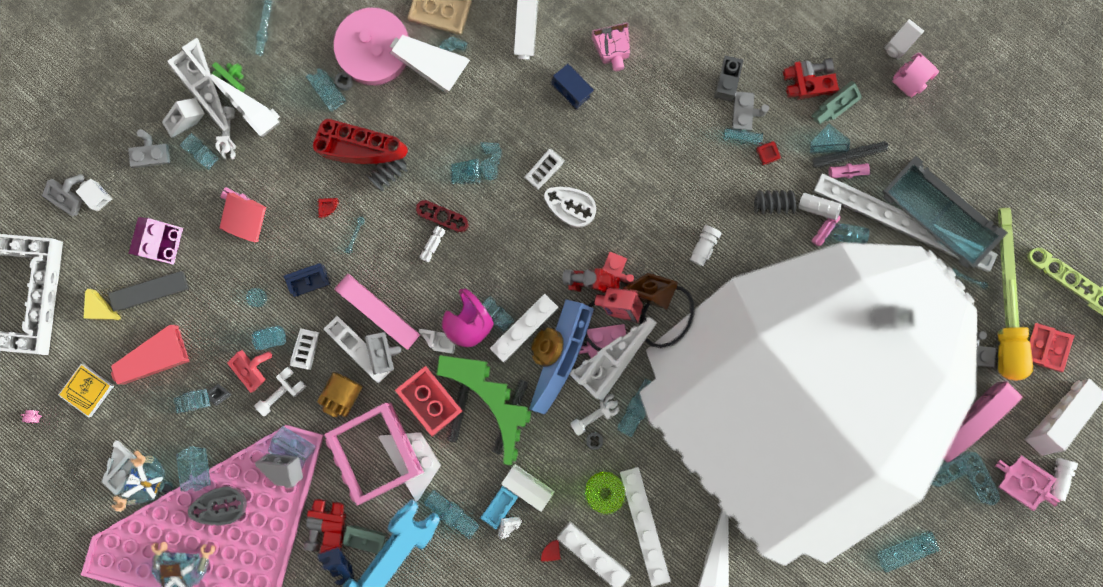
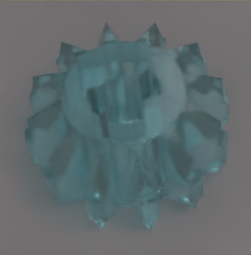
M281 326L261 329L252 333V342L256 350H265L284 345L286 343V334Z

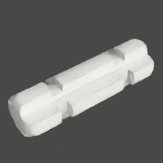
M439 226L435 227L434 234L430 236L424 247L425 251H422L420 258L425 262L430 261L431 254L435 252L441 241L440 237H443L445 230Z

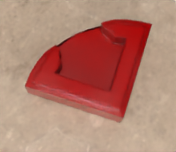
M338 198L318 199V217L325 218L330 216L337 208Z
M558 539L551 541L544 548L541 562L561 560Z

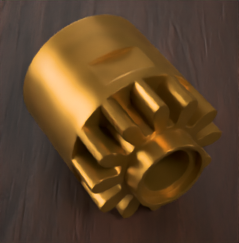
M332 372L317 402L323 406V412L335 418H338L339 415L347 417L363 386L339 373Z

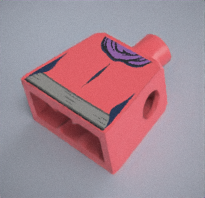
M608 288L605 295L597 294L595 298V305L603 307L607 315L639 322L643 304L635 291Z

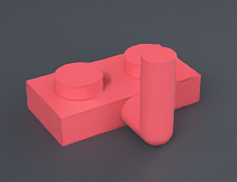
M609 252L602 270L613 274L614 277H619L620 281L627 284L632 283L634 280L632 274L625 275L622 273L627 258Z
M241 350L227 364L251 393L266 380L256 367L260 363L271 359L272 353L269 351L256 356L251 361L244 351Z

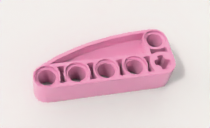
M348 273L335 287V290L407 350L419 338L420 334Z
M997 382L992 385L968 409L943 459L946 462H950L964 452L1020 401L1022 396L1008 382Z

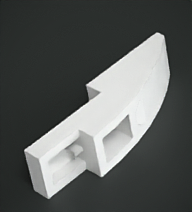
M338 316L324 328L378 384L390 373L385 372L373 375L366 343Z

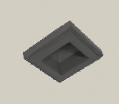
M220 384L203 394V397L214 406H217L231 396V393Z

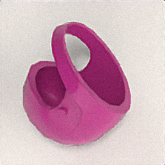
M463 288L458 291L463 303L460 314L455 316L446 310L443 315L442 328L446 337L453 344L460 347H473L482 342L490 333L494 323L480 301L469 290Z

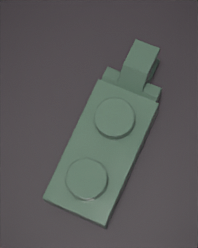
M853 81L849 82L819 106V110L811 115L813 121L821 124L830 119L834 120L859 101L862 96L856 83Z

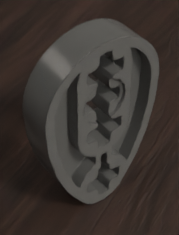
M224 486L211 490L195 500L188 508V516L191 520L207 525L234 523L246 511L247 502L245 495L241 490L233 486ZM235 498L237 501L240 500L241 504L238 505V508L236 507V505L228 507V510L225 507L219 509L218 511L213 509V506L216 505V502L217 505H221L226 502L225 500H227L228 503L234 502ZM197 507L198 509L202 510L207 509L206 511L200 513L199 516L198 514H194V510H196Z

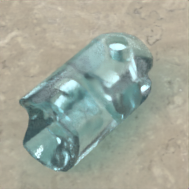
M838 224L835 229L847 231V236L833 235L838 241L854 244H867L869 228L848 224Z

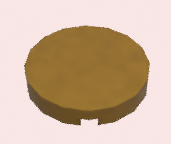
M546 328V330H541L536 335L531 346L533 351L532 359L535 363L547 367L559 359L564 343L561 333L555 329Z

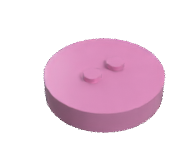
M364 8L355 11L342 21L336 31L334 38L336 59L344 72L359 83L381 85L390 82L398 77L407 66L390 54L392 51L390 45L396 37L398 39L402 35L409 37L406 28L389 11L380 8Z

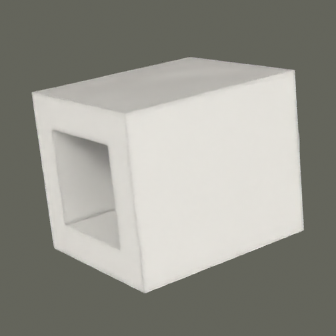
M92 179L81 183L80 188L76 190V193L88 207L95 211H99L112 200L101 185Z

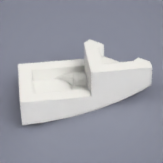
M419 329V333L433 351L454 354L455 344L444 333Z

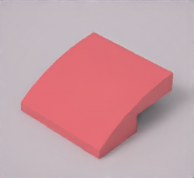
M227 193L220 229L242 239L258 242L266 207L254 200H245L234 193Z
M1035 323L1029 341L1032 363L1063 373L1075 335Z

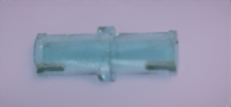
M725 128L724 140L738 141L740 144L762 145L763 133L748 132L747 129L741 131Z

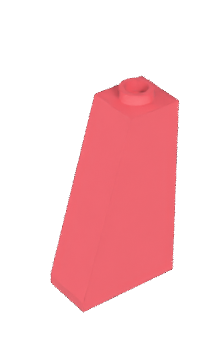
M177 325L165 327L111 366L113 380L117 384L125 385L190 362L179 327Z

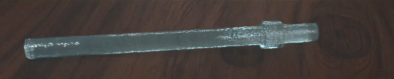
M272 0L264 1L260 29L256 35L257 46L255 54L263 56L265 42L268 40L267 28Z

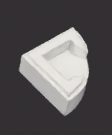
M519 517L502 519L498 533L500 539L509 537L511 532L520 527L522 520Z

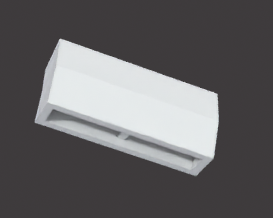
M514 464L501 483L541 512L555 492L516 464Z

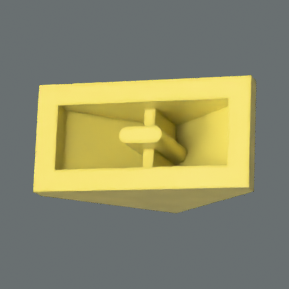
M87 289L85 291V319L119 320L121 318L117 312H113L112 307L96 290Z

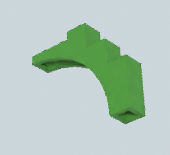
M439 356L437 375L452 378L467 385L489 405L497 418L502 432L504 464L512 465L513 461H517L518 449H515V442L520 440L521 430L517 428L518 426L525 427L526 423H530L531 411H528V407L505 404L506 400L510 399L511 389L507 388L508 384L485 381V378H489L490 366H487L488 362Z

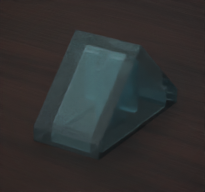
M830 124L810 142V153L849 151L850 139Z
M479 159L452 164L451 183H481V164Z

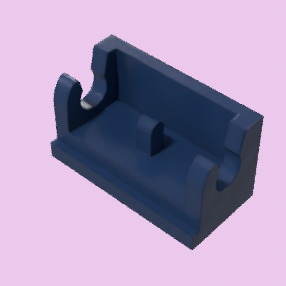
M566 64L553 75L551 85L576 110L590 98L589 95L594 91L569 64Z
M321 263L284 275L288 290L293 297L331 285L325 267Z
M338 547L317 555L318 560L323 563L321 567L324 570H328L332 577L342 575V579L335 581L336 585H343L350 578L355 580L352 564Z

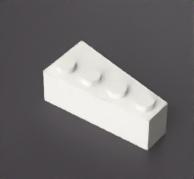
M1090 379L1075 382L1071 386V390L1024 440L1041 456L1065 451L1103 401V391Z

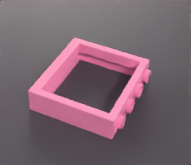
M384 403L324 434L326 445L332 450L334 462L337 467H340L342 480L348 485L350 497L356 505L363 504L424 473L392 403ZM382 413L409 473L363 495L337 435Z

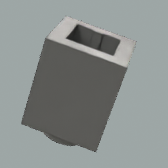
M724 56L714 98L733 101L737 91L743 59Z

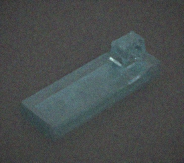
M928 531L876 554L883 571L887 573L940 551L933 533Z

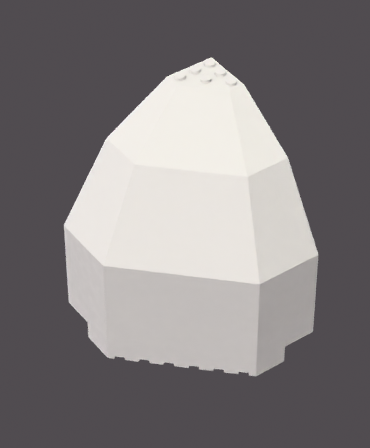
M839 243L732 278L694 310L691 326L682 339L674 345L665 348L650 346L646 349L656 379L639 393L650 423L655 429L659 427L665 434L664 440L673 450H679L684 456L681 460L692 473L696 471L702 478L701 484L711 495L715 493L721 500L719 505L729 517L733 515L740 523L737 527L748 540L752 538L757 543L756 549L762 556L782 565H787L804 553L827 563L923 499L975 398L977 310L973 305L975 301L970 294H965L963 291L965 286L960 280L954 278L956 273L953 269L947 267L940 258L937 260V257L931 250L927 252L921 246ZM892 304L913 307L915 310L916 329L883 330L874 328L871 321L872 307ZM690 314L655 343L665 344L678 337L686 327Z

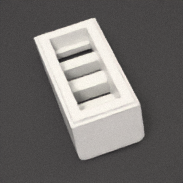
M549 149L528 172L525 178L539 190L565 161L552 149ZM549 156L557 162L556 165L548 159ZM544 162L552 168L550 171L543 165ZM541 168L547 175L544 177L537 169ZM534 173L541 179L540 183L532 176Z
M300 328L290 366L311 370L320 332ZM303 336H312L313 340L303 339ZM302 342L311 344V347L308 348L301 346ZM300 350L309 352L308 355L299 354ZM298 358L307 359L306 363L299 362Z

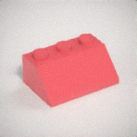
M427 366L423 367L395 390L432 437L462 412Z

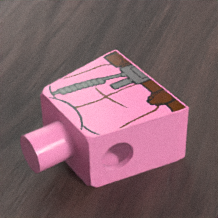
M628 23L593 30L592 39L604 64L612 62L614 71L624 69L623 59L629 58L630 54Z

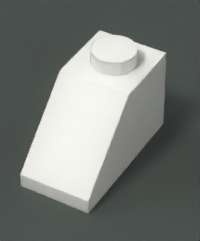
M909 19L884 49L887 50L889 56L899 60L921 36L924 30Z
M196 98L176 101L162 122L170 137H175L196 125L205 113Z

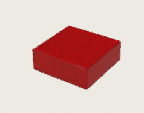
M775 141L756 148L762 166L781 159Z

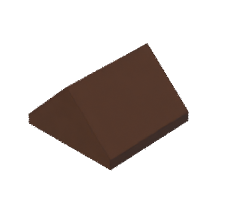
M647 273L624 287L623 290L635 291L641 302L667 310L678 282Z

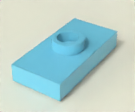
M502 486L480 519L497 529L501 520L504 519L519 496Z

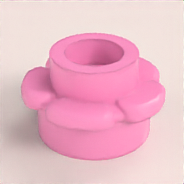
M26 410L25 414H21L23 416L22 422L39 423V418L42 417L38 415V411Z

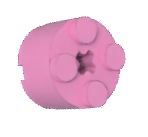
M920 52L912 56L911 59L913 61L905 63L892 80L899 89L911 98L916 93L920 94L927 87L925 83L929 79L932 80L939 73V70Z

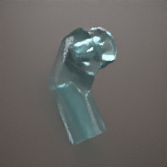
M449 37L440 44L441 49L449 52L455 48L465 51L468 46V42L455 37Z

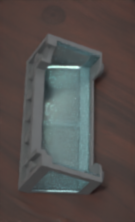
M915 156L882 192L884 194L883 198L891 205L895 203L959 257L958 262L965 268H975L1008 232L1001 226L999 228L996 225L991 226L994 222L986 219L930 172L928 167L923 169V161Z

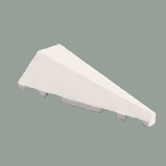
M196 38L183 46V51L167 62L222 131L227 133L230 128L214 82L209 77L211 74L200 42Z
M648 317L647 321L632 328L631 332L623 337L620 336L598 351L597 355L582 362V365L578 368L572 369L570 375L595 398L604 400L657 322Z
M723 509L721 510L697 587H728V515Z

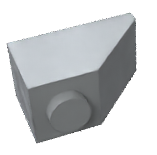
M899 304L872 307L871 321L874 328L883 330L916 329L915 310L913 307Z
M266 454L255 462L256 467L276 486L291 488L303 478L299 457Z

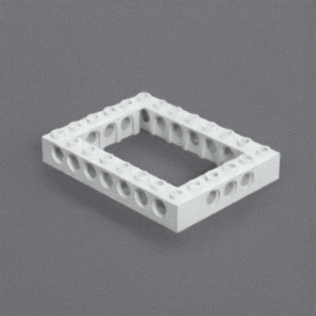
M0 234V255L33 258L30 263V268H32L30 283L27 284L29 291L27 302H25V321L22 322V329L28 334L0 331V351L49 354L63 247L62 241L52 238Z

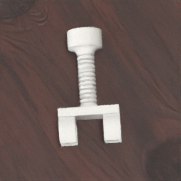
M224 106L222 108L230 128V121L235 117V109ZM229 129L227 133L222 131V136L216 137V149L225 160L226 153L229 151L231 152L230 157L232 160L236 156L233 150L236 149V146L230 139Z
M285 368L276 376L282 383V386L266 401L260 400L254 405L257 411L264 417L271 411L270 406L274 401L276 402L286 391H289L293 397H296L307 387L301 381L293 388L286 381L294 373L290 368Z
M613 394L607 395L605 400H600V409H597V411L582 420L575 419L570 423L578 436L585 432L587 425L603 416V414L609 419L618 413L619 407L615 408L618 400L608 402V400L614 398Z

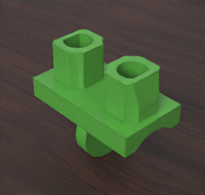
M217 62L212 65L215 69L211 74L221 80L226 78L229 85L241 92L245 90L234 79L235 77L238 79L243 78V75L240 73L242 71L240 64L232 65L228 63L226 65V68L229 69L228 72Z

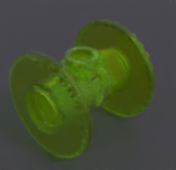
M599 472L588 480L585 495L590 507L596 512L610 514L617 511L624 503L625 488L616 475L610 472ZM603 488L610 489V494L606 497L600 495V491Z

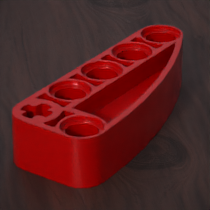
M326 119L321 122L313 142L314 151L324 158L352 164L391 162L404 158L408 152L407 146L395 136L332 119Z

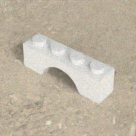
M544 294L490 349L505 363L558 310V306Z
M571 521L557 535L559 541L613 587H622L631 576L628 570L601 550Z

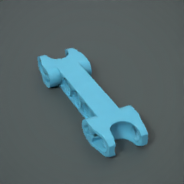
M410 500L390 521L388 531L393 534L358 582L350 578L342 587H385L414 546L420 550L425 548L438 525L439 516L433 512L424 521H414L413 516L417 511L418 505L416 501Z

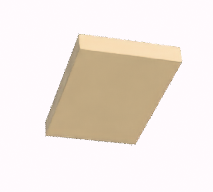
M413 0L407 19L414 23L462 36L472 0Z

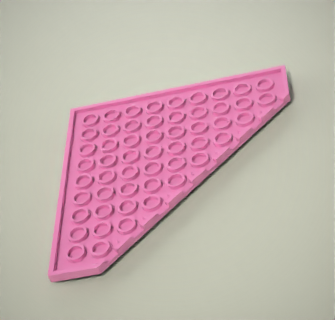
M285 425L201 475L184 483L182 486L158 498L151 504L139 509L132 515L113 524L106 530L94 535L91 539L81 575L122 587H162L160 571L154 570L155 553L151 547L154 543H158V550H160L161 542H165L167 550L164 553L169 556H174L170 552L192 553L193 555H189V557L199 554V561L192 564V571L189 572L195 581L185 580L187 587H282L324 434ZM266 454L296 456L300 460L303 478L291 488L276 486L256 467L255 462ZM224 486H233L241 490L245 495L247 502L246 511L234 523L207 525L191 520L188 516V508L195 500L211 490ZM236 498L234 502L230 503L225 500L226 502L221 505H217L216 502L213 509L218 511L225 507L228 510V507L234 505L238 508L241 502L240 500L237 501ZM197 507V509L194 510V514H198L199 516L200 513L206 511L207 509L202 510L198 509ZM207 544L205 551L209 553L213 545L215 547L214 553L209 555L204 571L199 572L203 556L201 547ZM162 553L160 565L171 564L169 561L164 559V555ZM169 577L164 578V585L171 580Z

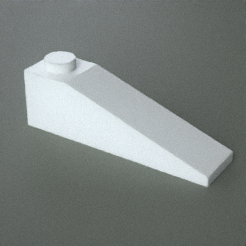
M213 74L209 76L222 93L230 99L234 107L243 114L245 120L259 136L264 137L280 123L278 120L280 116L273 108L269 110L264 105Z

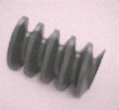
M403 159L383 163L384 167L377 164L376 168L378 171L376 172L371 169L372 176L370 177L367 174L366 176L377 189L384 191L383 184L389 187V179L395 182V174L401 177L400 170L408 171L407 164Z
M758 190L754 200L755 214H757L758 209H761L762 214H765L766 209L769 210L770 214L773 213L774 209H776L777 214H780L781 209H784L785 214H788L789 209H791L792 214H795L796 199L794 192L789 190L786 194L784 190H781L780 193L774 190L771 194L769 190H766L763 194L761 190Z

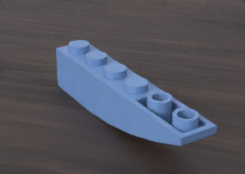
M565 300L556 330L563 337V350L561 356L554 364L547 367L543 366L529 410L545 415L556 399L575 364L594 308L579 302Z

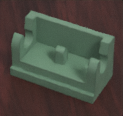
M350 524L347 526L343 545L378 554L385 545L388 534Z

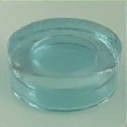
M253 288L248 291L246 300L253 307H261L266 303L267 295L262 289Z

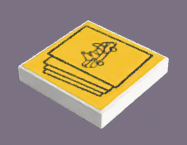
M81 364L58 396L87 417H92L114 385L85 364Z

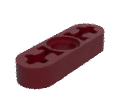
M422 200L416 206V212L420 217L457 233H463L469 227V222L465 216L430 201ZM426 205H428V209L431 211H434V208H437L434 212L433 218H430L432 214L429 212H425L424 214H422L423 211L420 209L421 206L425 207ZM444 211L448 214L446 221L440 222L437 219L439 212ZM454 215L453 220L455 221L463 219L465 226H460L458 229L457 225L451 222V225H448L451 221V216Z

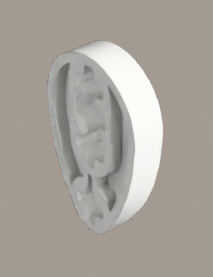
M554 187L547 189L544 194V199L549 209L567 225L574 228H582L593 221L596 214V204L588 193L570 187ZM555 192L558 199L549 201L550 197L548 194L552 195ZM573 201V206L578 207V205H581V210L583 211L589 209L592 216L584 218L581 212L575 214V209L573 208L567 210L565 202Z

